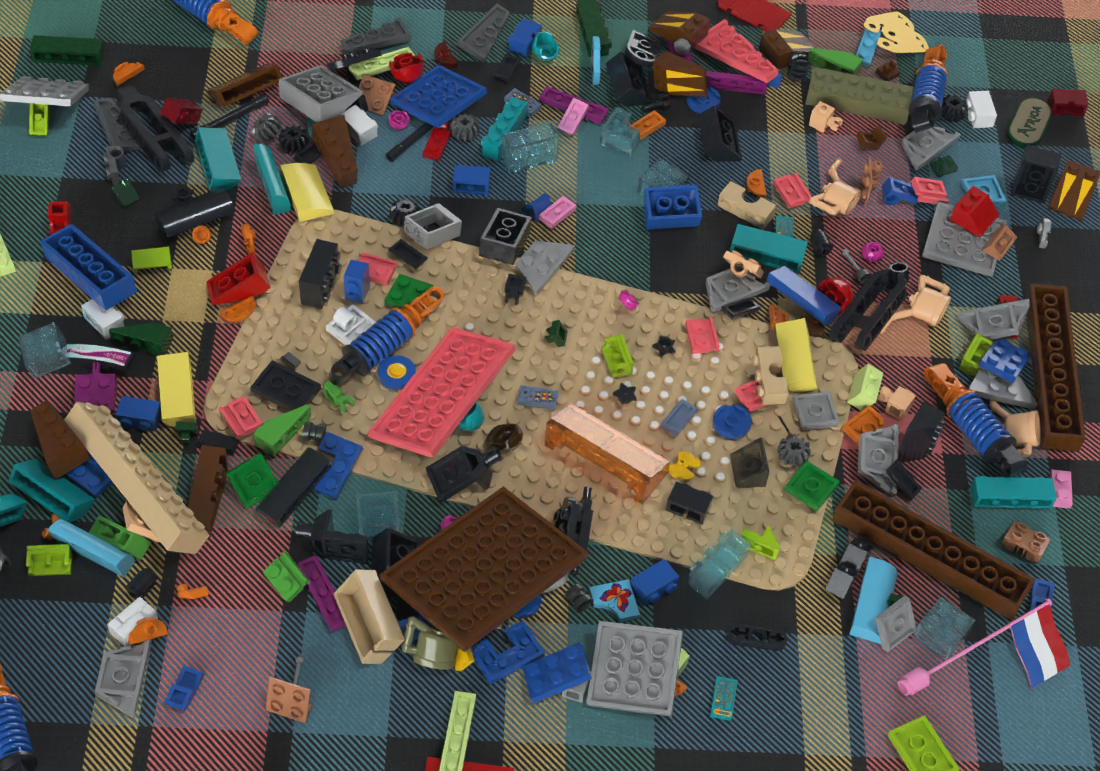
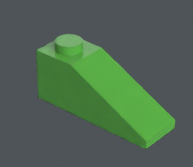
M811 48L808 55V62L819 68L857 75L860 72L863 62L862 58L843 51Z
M307 404L267 420L255 430V445L274 457L304 426L305 422L311 418L310 406Z
M100 515L89 531L90 534L142 560L151 544V541L139 534L128 531L127 528Z

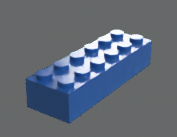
M73 224L40 241L45 258L105 311L137 293L133 275Z

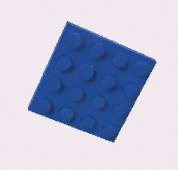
M437 65L391 97L390 102L405 112L439 128L486 95L487 89L441 65Z

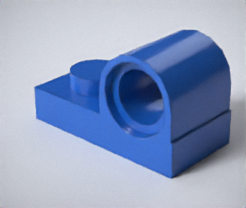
M889 177L881 186L883 201L886 205H895L902 199L914 204L918 203L917 199L919 197L915 195L913 186L909 183Z

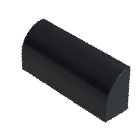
M218 188L155 212L154 215L159 229L169 238L236 211L227 192L223 188Z
M307 447L257 505L255 510L280 528L332 468L329 460L316 450Z

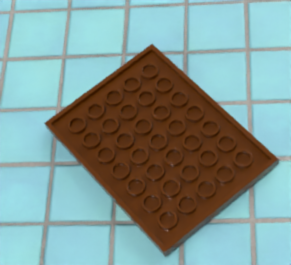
M503 486L382 572L380 580L465 652L588 558V552Z

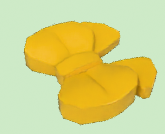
M682 451L677 455V463L669 466V474L676 479L690 481L694 478V474L687 469L688 466L700 469L701 462L699 458L695 459L692 454Z

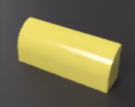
M805 318L775 324L778 346H780L783 360L782 373L783 377H786L788 390L793 392L817 390L812 350Z
M183 352L157 356L162 421L171 427H176V422L196 423L189 353Z

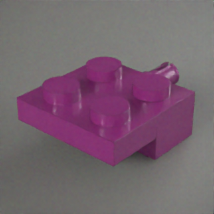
M93 362L92 373L75 376L74 405L76 402H88L96 406L103 405L110 410V413H115L117 377L115 374L100 373L101 363L97 362L96 365V362Z

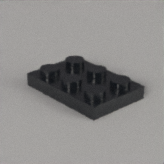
M272 360L251 385L250 389L251 392L292 411L304 405H309L321 390V384Z

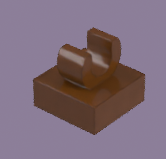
M893 60L878 67L876 73L884 81L888 82L900 75V71L896 68L897 64Z

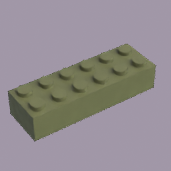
M813 67L805 105L816 107L821 101L835 108V111L906 125L914 87Z

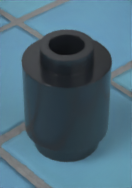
M818 229L811 233L810 242L818 256L830 254L833 245L826 232Z
M148 568L140 570L127 584L128 594L134 599L138 597L143 599L156 585V574Z

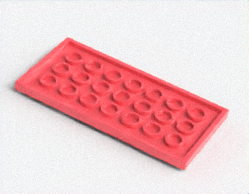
M451 327L368 431L369 437L433 458L516 350L515 345Z

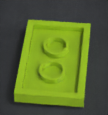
M925 715L888 732V738L909 771L960 770Z

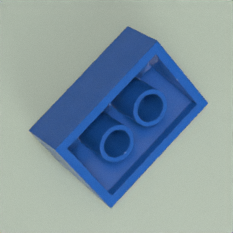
M698 185L644 188L646 229L699 226L702 212Z

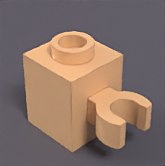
M820 101L812 110L809 126L823 133L829 126L831 130L837 131L838 127L842 125L843 120L839 117H833L835 108Z
M883 386L879 392L878 399L882 402H887L886 413L902 421L912 407L916 395L901 386L894 393L889 388Z

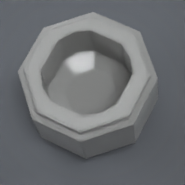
M680 38L674 43V49L683 56L690 51L691 45L686 39Z

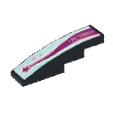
M65 344L57 359L58 361L89 370L93 369V362H96V365L99 362L101 363L100 369L110 371L111 368L127 372L135 355L134 352L101 345Z

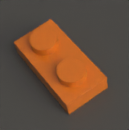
M654 110L631 124L629 131L639 140H642L666 125V119Z

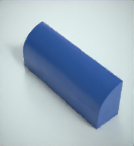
M783 266L770 272L767 282L823 325L826 326L835 321L841 307L792 270Z

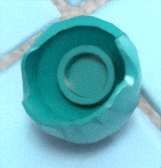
M549 32L538 33L533 40L532 51L540 60L551 61L559 54L558 42L555 43L553 35Z
M477 401L457 426L460 430L475 431L484 423V411Z

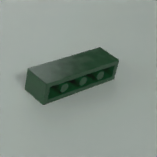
M577 0L576 14L588 56L591 57L593 36H599L600 56H608L609 48H612L611 38H608V28L604 26L605 18L604 15H601V4H598L597 0Z
M33 35L30 53L32 62L101 66L104 47L102 39Z

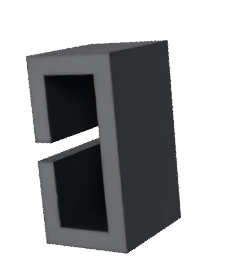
M676 481L668 497L666 511L682 517L687 509L689 511L686 519L703 525L711 508L713 495Z

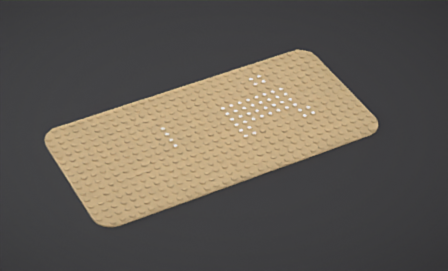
M334 210V214L299 222L297 219L292 225L267 274L271 288L255 298V311L244 320L206 397L204 412L207 423L216 433L235 437V435L221 415L219 407L222 406L223 408L227 406V403L242 396L246 397L263 424L267 420L289 412V410L251 392L250 387L272 360L291 369L281 361V356L290 352L301 361V364L295 368V372L321 384V390L309 404L311 418L308 421L313 422L314 425L326 424V433L330 432L363 446V451L351 473L433 497L437 496L426 471L427 466L460 446L477 449L481 453H485L492 449L486 445V438L494 427L501 424H517L523 430L522 442L513 451H500L502 454L500 456H503V460L491 467L493 475L489 489L485 490L475 482L448 498V501L474 508L504 486L547 521L555 525L553 522L554 514L557 509L562 507L564 499L566 497H574L576 502L581 501L584 487H591L590 499L592 500L591 510H593L589 534L590 541L657 560L665 559L668 563L753 587L779 591L794 587L806 577L812 564L827 500L817 512L784 491L787 483L800 468L796 464L793 468H791L790 464L784 465V460H779L777 448L782 438L786 439L789 434L793 438L796 434L799 439L804 437V442H809V448L811 449L808 461L829 475L834 476L844 436V431L841 428L848 420L851 404L847 401L854 375L858 371V364L853 354L841 343L827 338L822 339L809 336L818 389L807 392L788 390L785 404H769L749 413L752 423L747 435L735 440L727 439L715 431L713 416L716 410L723 405L732 406V404H736L748 411V408L742 404L734 392L735 388L755 380L756 366H753L752 357L753 354H756L757 347L778 346L776 330H771L770 323L743 316L732 320L723 311L712 313L709 307L564 269H559L537 296L534 295L531 286L526 284L523 296L519 295L518 305H515V299L510 298L508 303H505V285L508 274L522 276L515 269V264L520 258L517 257L514 265L505 264L479 256V247L454 240H448L425 249L404 232V227ZM316 239L338 243V251L341 252L339 263L342 265L340 274H336L335 286L330 289L328 303L325 302L323 309L302 305L300 300L299 279ZM402 239L428 257V259L415 270L388 251V249ZM363 252L396 261L397 267L388 286L370 281V288L363 304L345 299L344 274L351 259L358 261ZM399 273L441 288L444 292V298L440 306L422 321V325L415 328V337L404 342L402 346H399L388 357L393 355L407 357L414 363L417 371L451 327L513 343L516 348L477 400L485 416L482 426L471 432L463 431L456 427L433 458L369 437L368 431L402 390V388L391 390L380 383L378 377V366L380 363L376 367H372V370L366 376L356 373L339 386L343 393L342 396H350L354 399V407L350 404H345L347 412H342L339 406H334L324 396L323 384L329 381L328 375L333 364L343 358L342 347L345 346L326 331V325L333 320V316L339 308L345 307L347 309L352 304L375 322L388 315L389 310L394 308L386 306L384 300ZM622 290H628V293L639 303L637 309L628 310L619 300V294ZM712 317L720 346L719 352L712 350L709 353L692 354L685 321L699 318L706 320ZM555 320H560L568 331L565 346L558 347L554 342L548 343L544 338L549 336L546 329L551 327L552 322ZM623 333L634 362L633 371L630 375L612 378L601 347L604 344H609L605 343V338ZM660 336L668 337L671 340H675L673 348L676 352L675 354L667 353L661 357L659 351L652 348V345L658 343ZM782 366L780 373H772V375L775 377H783ZM334 372L337 376H343L340 372ZM620 383L627 387L635 386L634 395L637 401H631L622 405L618 397L613 396V392L619 390ZM520 385L557 390L556 409L550 410L518 405ZM830 391L840 421L839 426L801 431L792 401L793 396ZM683 399L697 407L698 412L680 434L674 437L661 429L660 425ZM778 416H781V418L783 419L784 423L786 424L787 428L789 429V434H788V432L786 431V429H785V427L783 426V424L781 423V421H780V419L778 418ZM304 426L278 452L299 458L307 447H310L327 458L330 464L334 460V457L319 451L320 443H316L312 439L310 441L302 440ZM255 432L247 436H241L240 442L256 446ZM682 451L692 454L695 459L699 458L701 462L700 469L688 466L687 469L694 474V478L690 481L679 480L669 474V466L677 463V455ZM676 481L713 495L712 505L703 525L686 519L689 511L687 509L682 517L666 511L667 500ZM769 525L780 546L776 561L738 545L743 529L755 531L763 536Z

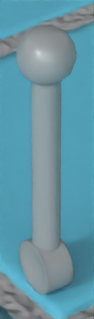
M301 656L296 658L297 665L293 680L295 685H297L301 664L304 662Z

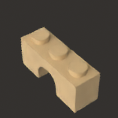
M730 181L719 195L718 206L763 230L774 217L776 205L762 197L755 203L744 201L746 189Z
M780 346L757 347L756 354H753L752 362L753 366H756L755 380L759 382L758 397H761L762 405L785 404L788 396L786 377H775L772 375V373H780L783 363Z

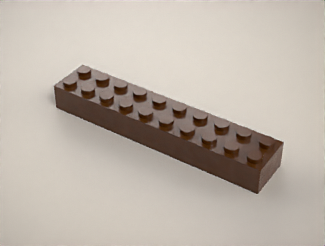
M1030 284L1025 299H1029L1030 302L1027 322L1030 351L1032 354L1036 408L1041 426L1040 446L1043 449L1080 451L1086 438L1067 287Z
M854 480L836 507L832 519L836 523L1010 620H1013L1035 581V578Z

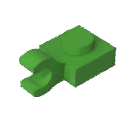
M330 381L323 384L324 396L334 406H339L342 412H347L345 404H350L352 407L355 406L352 397L342 396L343 393L339 386L333 385Z

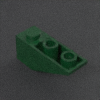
M157 323L109 329L111 342L116 345L132 347L135 350L147 351L154 355H166L173 341L172 328Z

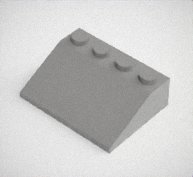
M322 65L279 79L280 98L316 122L340 116L363 94L362 90Z

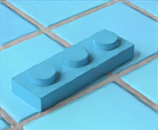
M865 28L856 56L863 59L862 66L870 67L882 30L875 33Z

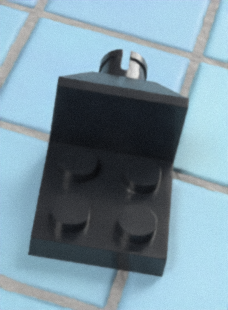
M460 446L427 466L426 471L438 500L443 502L475 482L483 489H489L493 475L491 467L503 460L499 449L494 446L487 452L481 453L477 449Z
M328 509L317 516L314 524L298 522L296 538L311 540L312 547L323 558L368 565V537L361 534L352 535L334 531L332 510Z

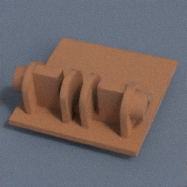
M363 75L359 89L363 91L362 95L366 97L368 111L384 116L390 98L395 95L393 91L395 84Z
M869 156L868 162L864 164V175H861L860 185L863 186L861 199H864V206L867 205L871 189L873 190L878 186L883 168L880 161L872 162L871 156Z
M1014 520L1004 537L1002 545L1005 546V549L1012 552L1018 546L1015 554L1018 553L1020 548H1023L1021 557H1023L1027 550L1025 559L1032 563L1034 561L1038 563L1051 539L1041 532L1028 528L1026 524Z
M270 676L266 711L306 723L307 715L312 710V704H309L311 689Z

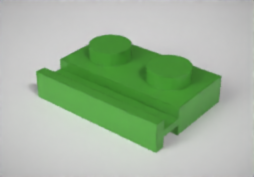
M283 551L282 555L276 558L263 571V574L283 599L290 603L304 589L303 587L311 581L289 554Z

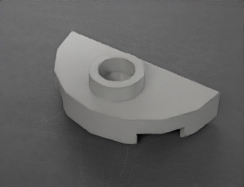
M1046 217L1041 219L1037 228V233L1040 234L1039 248L1043 249L1047 247L1048 232L1050 233L1051 220Z

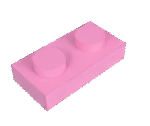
M573 98L557 127L558 130L574 136L589 109V105Z
M562 196L539 214V220L553 229L576 210L577 205L565 196Z
M1052 469L1050 478H1053L1057 497L1053 507L1071 509L1073 505L1071 472Z

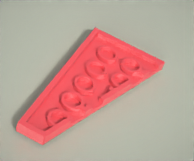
M726 19L709 29L708 35L694 47L765 83L778 76V69L769 60H765L759 51L756 52L754 46L741 34H737L735 28L729 26Z

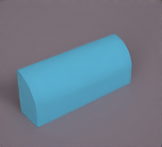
M63 519L57 520L48 529V532L57 543L69 544L72 551L122 577L126 576L136 561L131 554Z
M869 557L849 635L881 644L875 617L889 608L888 599L890 594L894 592L898 575L896 568L890 563Z

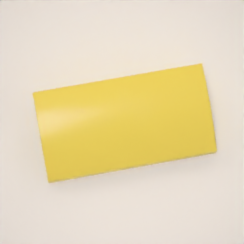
M307 163L280 165L281 175L299 222L334 214L316 165Z

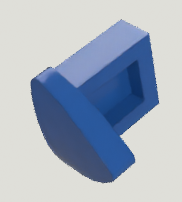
M542 194L535 201L523 206L522 211L536 222H539V214L551 206L549 195Z

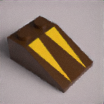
M667 11L648 30L672 43H675L680 38H684L691 45L690 50H692L708 35L710 19L697 12Z
M778 29L762 34L759 46L760 51L777 69L787 67L788 59L793 52H802L808 56L810 49L814 48L802 32Z
M667 51L663 52L653 61L655 89L670 95L707 96L706 68Z
M1067 160L1048 209L1082 221L1100 177V171Z

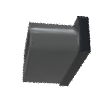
M290 352L281 356V361L293 371L301 364V361Z

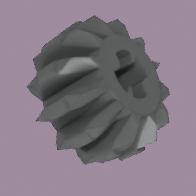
M267 113L258 118L251 129L255 138L265 143L271 141L279 133L282 126L277 116Z
M464 113V115L458 114L457 117H453L450 130L453 137H457L458 141L461 139L464 142L467 139L472 141L473 138H477L480 125L476 117H473L472 114L468 116Z
M797 434L794 438L790 435L786 439L782 438L777 448L779 460H784V465L790 464L791 468L795 464L800 468L802 463H805L806 460L808 461L811 454L809 442H804V437L799 439Z

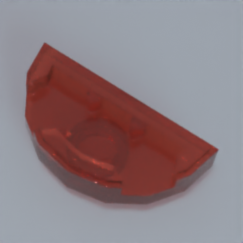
M445 41L439 43L434 51L436 62L441 66L443 64L449 66V68H458V63Z

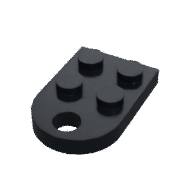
M632 30L625 54L638 65L652 67L653 61L659 57L663 43Z
M373 47L357 50V52L343 54L341 59L327 63L328 70H334L382 56L380 49L374 50Z

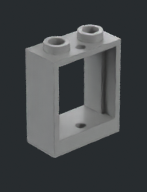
M438 203L405 216L404 232L425 249H429L460 236L462 221ZM434 222L440 226V228L430 232L422 228Z

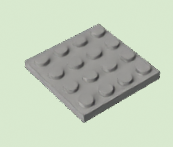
M23 76L0 93V101L71 107L89 91V84H84L83 81L78 80L71 83L66 82L64 79L49 81L48 78H38V80H34L29 76Z
M938 202L922 257L992 277L997 259L983 252L982 248L996 229L1007 224V221L997 218L980 238L950 220L954 209L953 205Z
M599 621L587 706L672 717L683 631Z

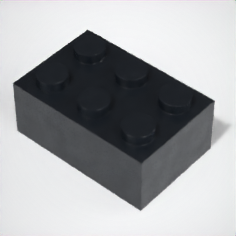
M1026 145L1013 180L1010 195L1045 204L1059 169L1061 153Z
M497 208L480 238L479 256L514 265L530 234L532 217Z
M316 239L299 279L302 305L323 309L325 302L328 303L330 289L334 288L336 274H340L342 266L339 263L341 252L338 251V243Z

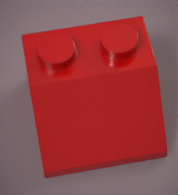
M972 186L954 206L950 220L981 238L999 217V213L989 195Z

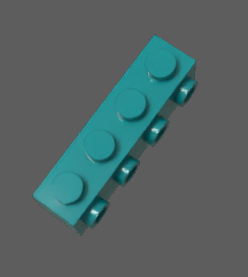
M512 96L510 101L505 103L502 113L497 115L495 124L490 126L487 136L482 138L483 157L496 162L500 160L527 117V101Z
M979 476L974 478L970 487L973 506L981 508L1052 509L1057 499L1053 478Z

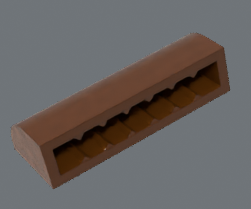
M267 63L213 87L208 92L219 107H225L278 83L279 79L283 77L277 64Z

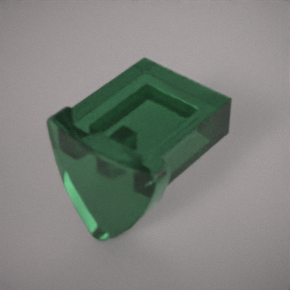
M950 155L935 157L929 162L932 171L938 178L957 172L958 169Z
M131 179L123 180L111 188L122 207L140 199L132 185Z

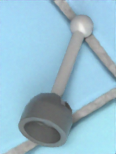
M844 249L842 255L846 256L857 270L856 280L859 284H865L871 277L870 272L867 269H860L849 255V251Z

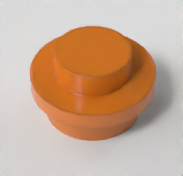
M200 225L194 228L192 237L197 243L204 244L210 240L211 232L206 226Z

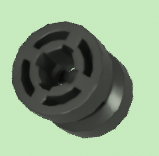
M306 421L302 440L310 441L312 439L316 443L321 444L326 434V424L314 425L313 422Z
M581 583L573 585L565 593L566 598L573 602V607L577 612L586 610L594 601L590 594H586L585 588Z

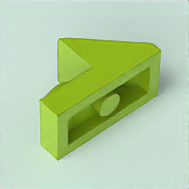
M30 103V135L48 136L49 119H51L49 105Z
M769 525L763 536L755 531L743 529L738 545L775 561L780 549Z

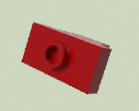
M68 201L49 202L50 235L71 224V204H68Z

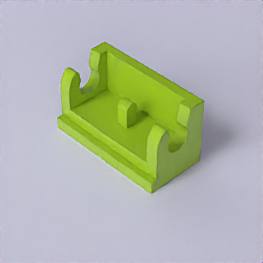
M169 247L131 251L134 273H138V269L165 266L168 267V270L172 269Z
M623 333L605 338V343L609 344L602 345L601 349L611 377L615 378L632 374L634 362Z
M977 333L965 353L958 370L975 377L981 368L979 364L982 358L990 349L984 344L992 346V341Z
M70 545L27 546L26 567H28V575L71 574L73 554Z

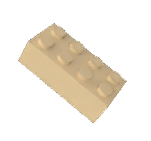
M355 569L335 591L334 597L362 664H382L405 639L376 571Z

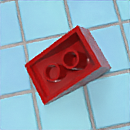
M253 252L206 281L213 305L244 300L251 296L255 298L271 288L265 266Z

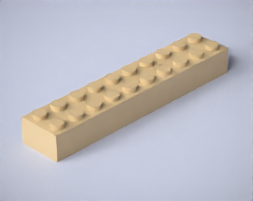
M76 402L64 421L81 440L85 448L167 551L196 554L209 537V534L204 529L205 526L194 517L193 511L185 506L183 499L172 490V486L163 479L161 472L154 468L151 460L141 452V448L132 441L130 434L123 430L120 422L110 414V410L107 407L92 405L88 402Z

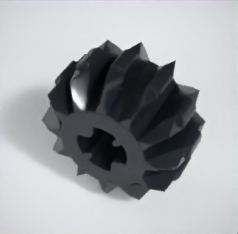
M793 52L790 55L787 64V75L790 80L803 81L806 78L809 69L807 54Z
M955 94L953 96L947 95L943 98L942 114L940 117H944V121L950 120L951 123L953 120L956 122L963 120L968 110L966 100H962L961 96L956 97Z
M294 124L292 127L286 126L285 129H281L278 137L280 147L285 149L286 153L290 151L293 154L295 151L300 152L309 142L306 129H302L301 126L295 127Z
M397 200L392 203L389 216L393 224H398V227L404 226L405 216L420 211V208L417 206V203H412L411 200Z

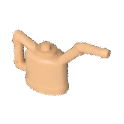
M841 158L836 159L828 171L833 183L824 185L822 188L823 193L809 199L810 204L829 213V215H837L838 212L848 215L855 208L862 195L861 190L840 181L837 175V168L842 163Z
M921 275L918 280V291L915 295L912 294L909 299L912 308L895 312L880 334L886 331V328L892 321L909 316H914L936 327L951 301V296L947 295L950 291L949 286L929 276ZM926 284L929 285V286H932V287H934V288H936V289H938V290H941V292H938V291L933 290V289H931V288H929V287H926Z
M990 400L991 411L1005 419V423L1002 425L1010 435L1015 437L1017 441L1015 448L1024 447L1017 451L1023 457L1030 456L1032 454V446H1039L1041 441L1038 411L1010 414L1001 408L997 401Z

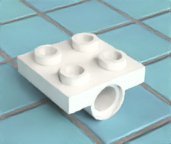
M352 304L347 309L341 307L335 312L333 320L326 325V331L344 345H347L376 322Z

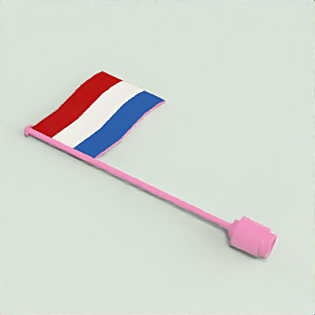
M1045 599L1043 604L929 671L917 667L901 676L897 682L900 691L905 696L909 694L914 695L929 686L930 674L1009 628L1011 629L1015 648L1027 672L1031 690L1070 666L1067 649L1053 619L1050 608L1052 601Z

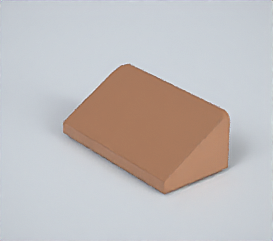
M1005 224L996 229L982 248V251L1001 260L1017 236Z

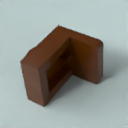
M876 126L872 132L859 131L856 138L861 147L878 150L887 139V136L880 126Z

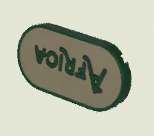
M1029 97L1023 99L1019 103L1007 130V136L1011 138L1010 141L1022 148H1026V145H1038L1052 115L1051 106L1040 98Z

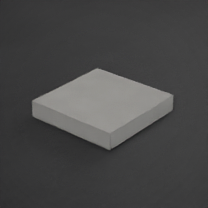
M830 391L793 396L792 401L801 431L839 426L840 421Z
M903 596L875 617L882 649L886 652H889L917 631L911 601L907 596Z

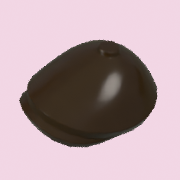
M517 424L498 425L488 434L486 445L490 448L496 446L499 451H513L522 442L523 430Z

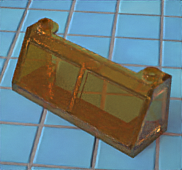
M573 403L554 415L546 423V447L553 450L557 445L559 449L566 446L628 484L627 490L631 491L633 489L635 491L636 497L634 500L642 505L669 472L670 461L666 457L648 449Z

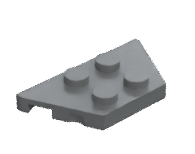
M933 127L918 133L915 131L911 132L902 139L901 145L914 169L918 171L956 142L961 134L955 132L954 135L945 132L944 128Z
M534 241L516 262L515 269L520 275L527 277L526 284L531 286L534 295L537 296L575 251V246Z
M736 266V272L743 271L742 269ZM731 268L710 276L706 279L705 284L711 312H718L722 310L721 306L769 290L770 284L767 282L762 284L756 281V276L750 273L744 277H737L731 271Z
M1029 299L961 311L957 312L958 319L974 335L978 333L980 336L991 340L1018 335L1030 307Z
M981 367L968 388L970 391H976L981 398L1033 410L1037 406L1036 400L1019 376L1014 383H1011Z
M899 424L880 428L873 432L862 433L859 436L858 473L890 496L897 494V485L888 476L886 470L898 459Z
M150 639L133 647L127 645L119 650L106 652L103 654L95 695L131 718H135L151 647Z

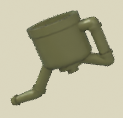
M410 617L408 623H406L402 651L414 654L413 661L419 665L442 670L453 669L458 646L435 626L430 627L416 617ZM500 624V625L497 627V629H501V628H502V624ZM415 628L421 631L418 636L417 645L413 646V635Z

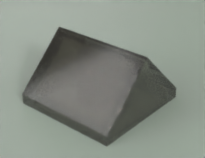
M760 437L730 454L736 488L766 487L770 471L764 441Z

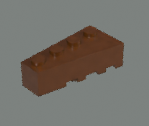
M345 115L312 124V140L321 152L340 189L357 184L358 169Z
M48 400L30 410L46 463L55 480L90 459L81 440Z
M202 445L187 508L192 510L194 517L205 526L204 529L210 538L227 480L225 473L229 471L226 448Z

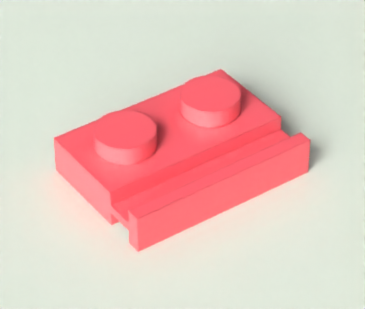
M794 173L792 176L786 175L776 178L773 181V185L789 209L809 202V199L812 197L797 173Z
M914 177L911 180L915 195L919 197L917 199L918 202L937 204L938 202L949 203V199H946L947 193L942 181Z
M363 252L358 260L369 263V278L371 282L388 286L397 267L396 261Z
M712 317L706 320L699 318L685 321L692 354L709 353L712 350L719 352L720 346Z
M756 380L735 388L734 392L742 404L748 408L749 413L766 406L762 405V399L758 397L759 382Z
M245 396L227 403V406L223 408L222 406L219 407L221 415L237 440L243 435L247 436L255 432L259 426L263 425Z

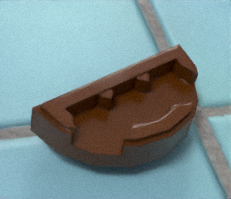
M801 316V318L806 320L809 336L824 339L825 330L818 323L819 321L812 317Z

